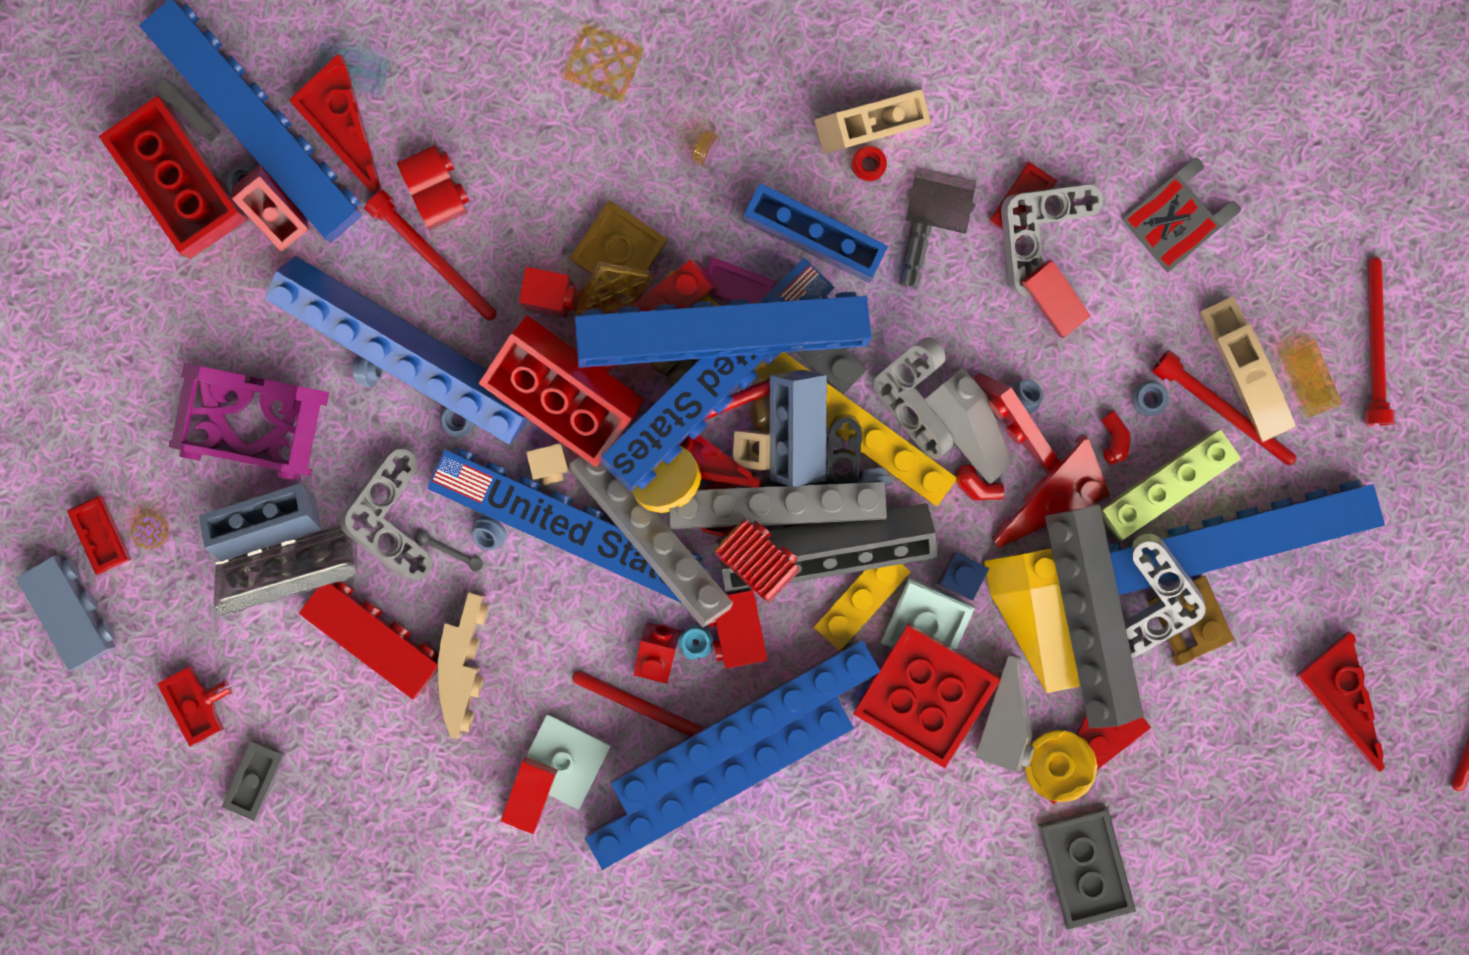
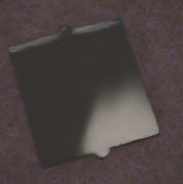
M917 167L912 189H909L907 197L910 200L905 220L966 234L970 213L975 209L973 197L977 181Z

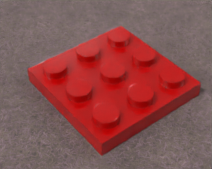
M908 622L879 668L881 672L874 676L855 707L853 715L941 767L946 768L1000 683L1001 676Z

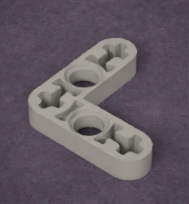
M1073 185L1017 193L1008 196L1004 200L1001 207L1008 283L1013 293L1019 296L1031 297L1025 287L1020 285V279L1025 278V275L1031 274L1043 264L1039 224L1096 215L1103 206V195L1099 188L1094 185ZM1054 195L1060 201V208L1055 215L1051 216L1046 212L1044 206L1046 199ZM1084 195L1091 196L1092 203L1086 204V207L1084 205L1070 206V199L1083 198ZM1018 202L1026 207V212L1021 213L1020 217L1019 215H1013V208L1018 207ZM1028 225V230H1014L1013 226ZM1025 235L1029 238L1031 246L1029 252L1021 256L1016 252L1015 242L1020 236ZM1032 260V265L1017 266V261L1028 262Z
M925 337L877 375L873 381V386L879 398L920 450L928 457L938 459L952 448L953 438L946 426L916 390L915 386L943 365L946 355L939 342L933 338ZM924 353L929 358L925 363L920 358ZM904 364L911 369V371L914 374V377L910 376L907 373V371L904 368ZM908 407L915 411L918 419L910 414Z
M397 449L388 452L382 458L344 510L340 518V525L342 531L399 576L406 580L415 581L425 578L432 569L430 555L383 518L417 469V461L412 452L406 449ZM403 458L405 460L402 466L406 471L397 472L391 480L381 476V473L385 476L390 475L395 469L396 465L392 461L393 459ZM375 483L384 485L387 490V498L383 503H377L371 498L370 490ZM363 514L362 522L368 528H375L377 524L379 528L372 534L363 527L354 529L352 526L355 521L351 516ZM383 533H388L394 538L395 547L390 553H384L378 547L379 536ZM371 534L369 540H367L366 536ZM401 552L410 559L418 557L420 560L417 565L421 569L420 571L410 572L411 564L407 560L398 558L395 562L394 558Z
M1143 534L1136 538L1132 545L1135 565L1161 598L1157 603L1124 621L1128 640L1133 638V644L1129 645L1132 658L1139 656L1199 622L1205 614V602L1201 592L1163 540L1154 534ZM1143 548L1155 549L1156 560L1159 564L1154 567V561L1148 554L1143 555ZM1166 572H1173L1179 576L1178 582L1172 586H1164L1159 583L1158 579ZM1183 592L1184 598L1190 605L1194 604V610L1190 611L1186 607L1182 608L1181 598L1179 597L1180 593ZM1153 617H1162L1168 622L1166 627L1161 630L1150 629L1147 623ZM1139 626L1142 629V632L1138 633Z

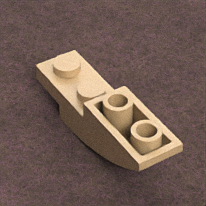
M1234 296L1202 310L1200 316L1231 375V382L1261 441L1264 442L1295 428L1294 420L1270 363L1251 324H1247Z
M469 592L467 595L460 624L445 623L440 642L438 659L440 704L449 735L455 739L461 737L463 731L469 732L474 718V712L469 710L472 697H479L484 677L478 676L480 667L467 664L468 658L474 660L476 657L480 639L474 638L478 624H485L489 611V605L484 603L486 595Z

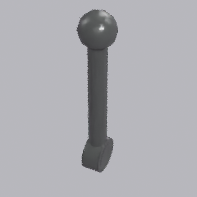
M419 531L415 535V540L418 544H428L469 564L472 571H479L483 567V561L480 558L468 557L430 538L425 531Z

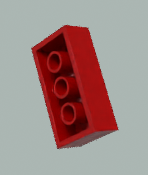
M158 95L99 135L107 150L179 254L192 259L249 220L243 210L232 200V195L171 106Z
M528 315L510 334L478 383L594 467L599 465L601 456L615 443L645 400L599 366L578 368L577 350Z

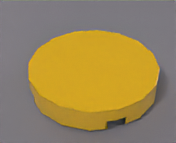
M681 447L683 449L682 452L670 464L667 465L663 461L653 470L657 476L646 488L641 490L637 486L632 491L639 505L652 512L664 513L671 511L669 508L677 505L681 507L690 501L697 492L701 481L698 464L691 452Z
M1055 730L1046 732L1033 741L1031 746L1035 747L1029 767L1024 766L1027 781L1036 793L1048 800L1068 802L1077 800L1088 792L1096 778L1097 762L1093 749L1085 739L1073 732Z

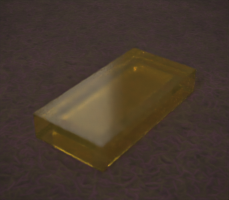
M1315 339L1280 353L1307 418L1343 404Z

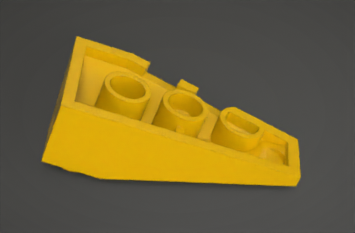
M1052 547L983 561L984 566L989 568L986 577L990 596L1045 692L1050 693L1080 687Z

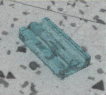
M321 42L320 56H317L316 70H313L312 77L331 61V59H327L328 54L335 56L340 54L346 59L381 68V72L378 73L346 64L350 74L378 81L377 86H372L351 80L354 90L382 97L391 66L389 61Z

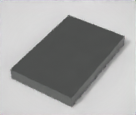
M1107 806L1038 825L1067 930L1136 912Z

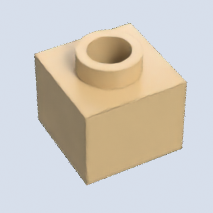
M748 428L734 431L733 460L744 468L770 469V431Z
M561 443L526 452L533 480H542L543 486L564 481L563 474L570 472L564 445Z

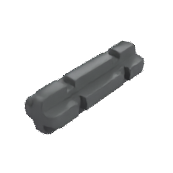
M915 218L911 229L913 236L909 238L904 261L906 268L902 270L900 283L906 287L917 288L920 283L922 273L919 270L924 265L929 242L927 237H929L932 229V221Z

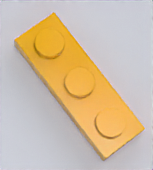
M903 564L864 570L813 628L841 651L911 572Z

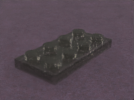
M341 526L222 562H216L213 606L218 616L231 612L237 613L248 607L265 602H275L282 597L299 592H309L316 587L333 582H343L350 577L357 576V543L342 531Z

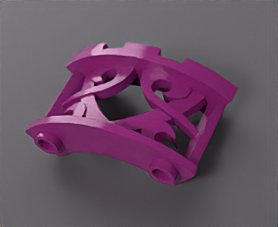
M184 363L181 376L184 377L173 436L168 446L180 450L179 457L201 461L203 454L275 469L277 470L276 477L296 481L299 474L312 475L313 469L308 468L320 405L327 406L330 392L250 377L249 383H245L246 375ZM198 380L200 381V390L205 408H193ZM234 391L237 393L238 402L235 405L221 407L220 402L230 403L227 400L228 392ZM255 392L260 393V406L265 417L277 426L263 438L246 444L233 430L225 415L236 414L247 408L253 400ZM278 400L282 402V409L278 413L285 415L283 419L277 417L272 411L274 402ZM191 415L209 416L211 422H202L194 429H205L208 432L207 440L194 442L187 439ZM288 432L294 434L292 442L287 437H284ZM224 439L235 452L215 448ZM285 446L291 449L289 461L284 459L281 454L282 448ZM269 449L272 460L255 457V455Z

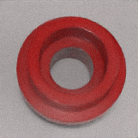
M862 147L856 151L852 158V170L860 180L866 182L876 181L885 173L887 167L886 156L877 147ZM864 159H873L876 167L873 170H866L862 165Z

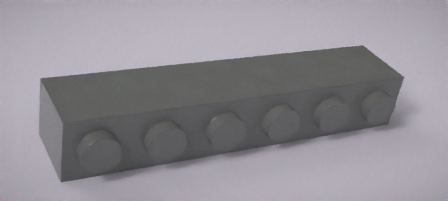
M928 503L886 510V520L808 523L768 530L771 534L768 540L776 548L784 545L798 559L794 563L798 567V573L789 583L937 558L936 532ZM725 538L717 539V545H719ZM720 560L726 594L753 590Z
M1100 504L1046 515L1047 528L1089 728L1116 727L1144 717Z

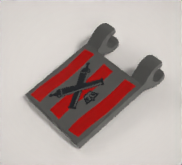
M1197 157L1192 159L1122 219L1167 273L1241 212V207L1233 200L1216 214L1212 215L1187 186L1186 183L1204 169V164Z

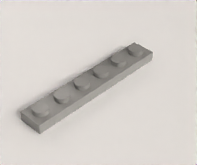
M578 457L571 462L569 470L702 627H705L730 610L733 602L656 512L649 511L639 505L633 493L601 463L594 467L582 457Z
M885 482L697 490L688 503L681 507L677 505L670 508L671 529L735 527L744 518L750 524L756 520L761 525L886 520Z

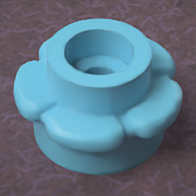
M690 625L685 629L684 633L680 634L678 646L683 650V655L688 659L705 658L712 650L711 643L713 642V637L708 629H702L699 625ZM698 639L699 645L694 646L692 641Z

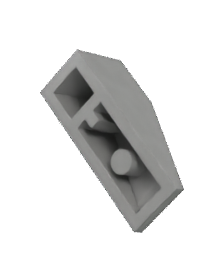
M961 368L925 399L951 433L953 442L989 484L994 482L1013 464L994 413L988 404L987 395L964 368Z
M1008 655L975 758L1014 772H1021L1023 766L1029 767L1035 747L1030 745L1032 732L1021 659Z

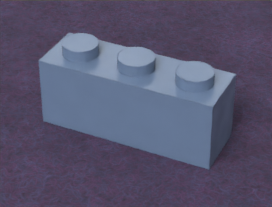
M806 370L770 375L771 481L796 487L826 480L827 375Z
M301 483L199 515L204 548L221 562L322 530L315 498Z
M52 556L18 576L16 580L68 670H78L115 649L116 646L112 641L115 639V633L107 621H101L94 610L98 607L96 599L89 590L83 591L77 580L80 577V573L74 562L70 559L66 560L64 556Z

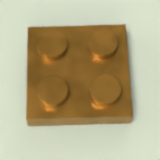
M608 200L569 259L629 299L667 244L668 239Z

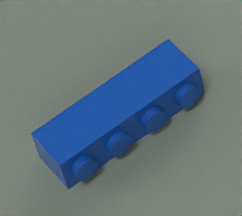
M759 183L744 213V222L869 284L888 248L887 245Z

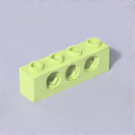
M1221 429L1211 431L1102 506L1103 522L1116 540H1124L1232 466L1241 457Z

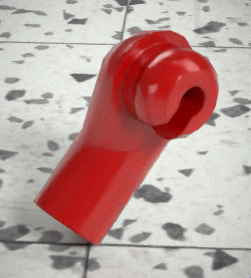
M1114 410L1100 419L1111 436L1110 446L1103 450L1104 459L1111 465L1126 460L1129 456L1131 443L1129 430Z
M966 464L958 468L957 485L971 500H1004L1003 482L984 483L976 474V469L972 465Z

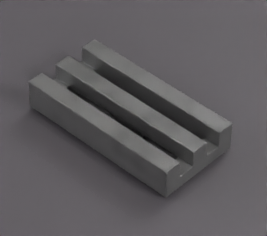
M162 77L154 85L203 137L212 142L220 135V131L170 80Z

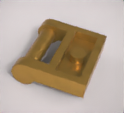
M1206 575L1192 580L1201 592L1205 602L1203 618L1188 627L1196 645L1187 648L1180 632L1168 639L1174 655L1171 657L1176 666L1186 664L1203 654L1235 641ZM1183 592L1180 593L1179 597L1181 598L1182 608L1186 607L1190 611L1194 610V604L1190 605L1184 598ZM1155 596L1147 600L1148 606L1150 607L1157 603L1161 598ZM1158 617L1162 628L1166 627L1167 620Z

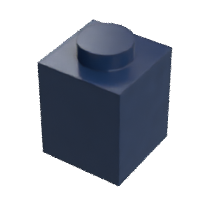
M953 552L937 584L973 601L989 568L958 552Z

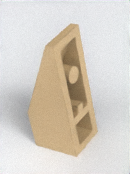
M923 89L814 119L823 154L931 124Z

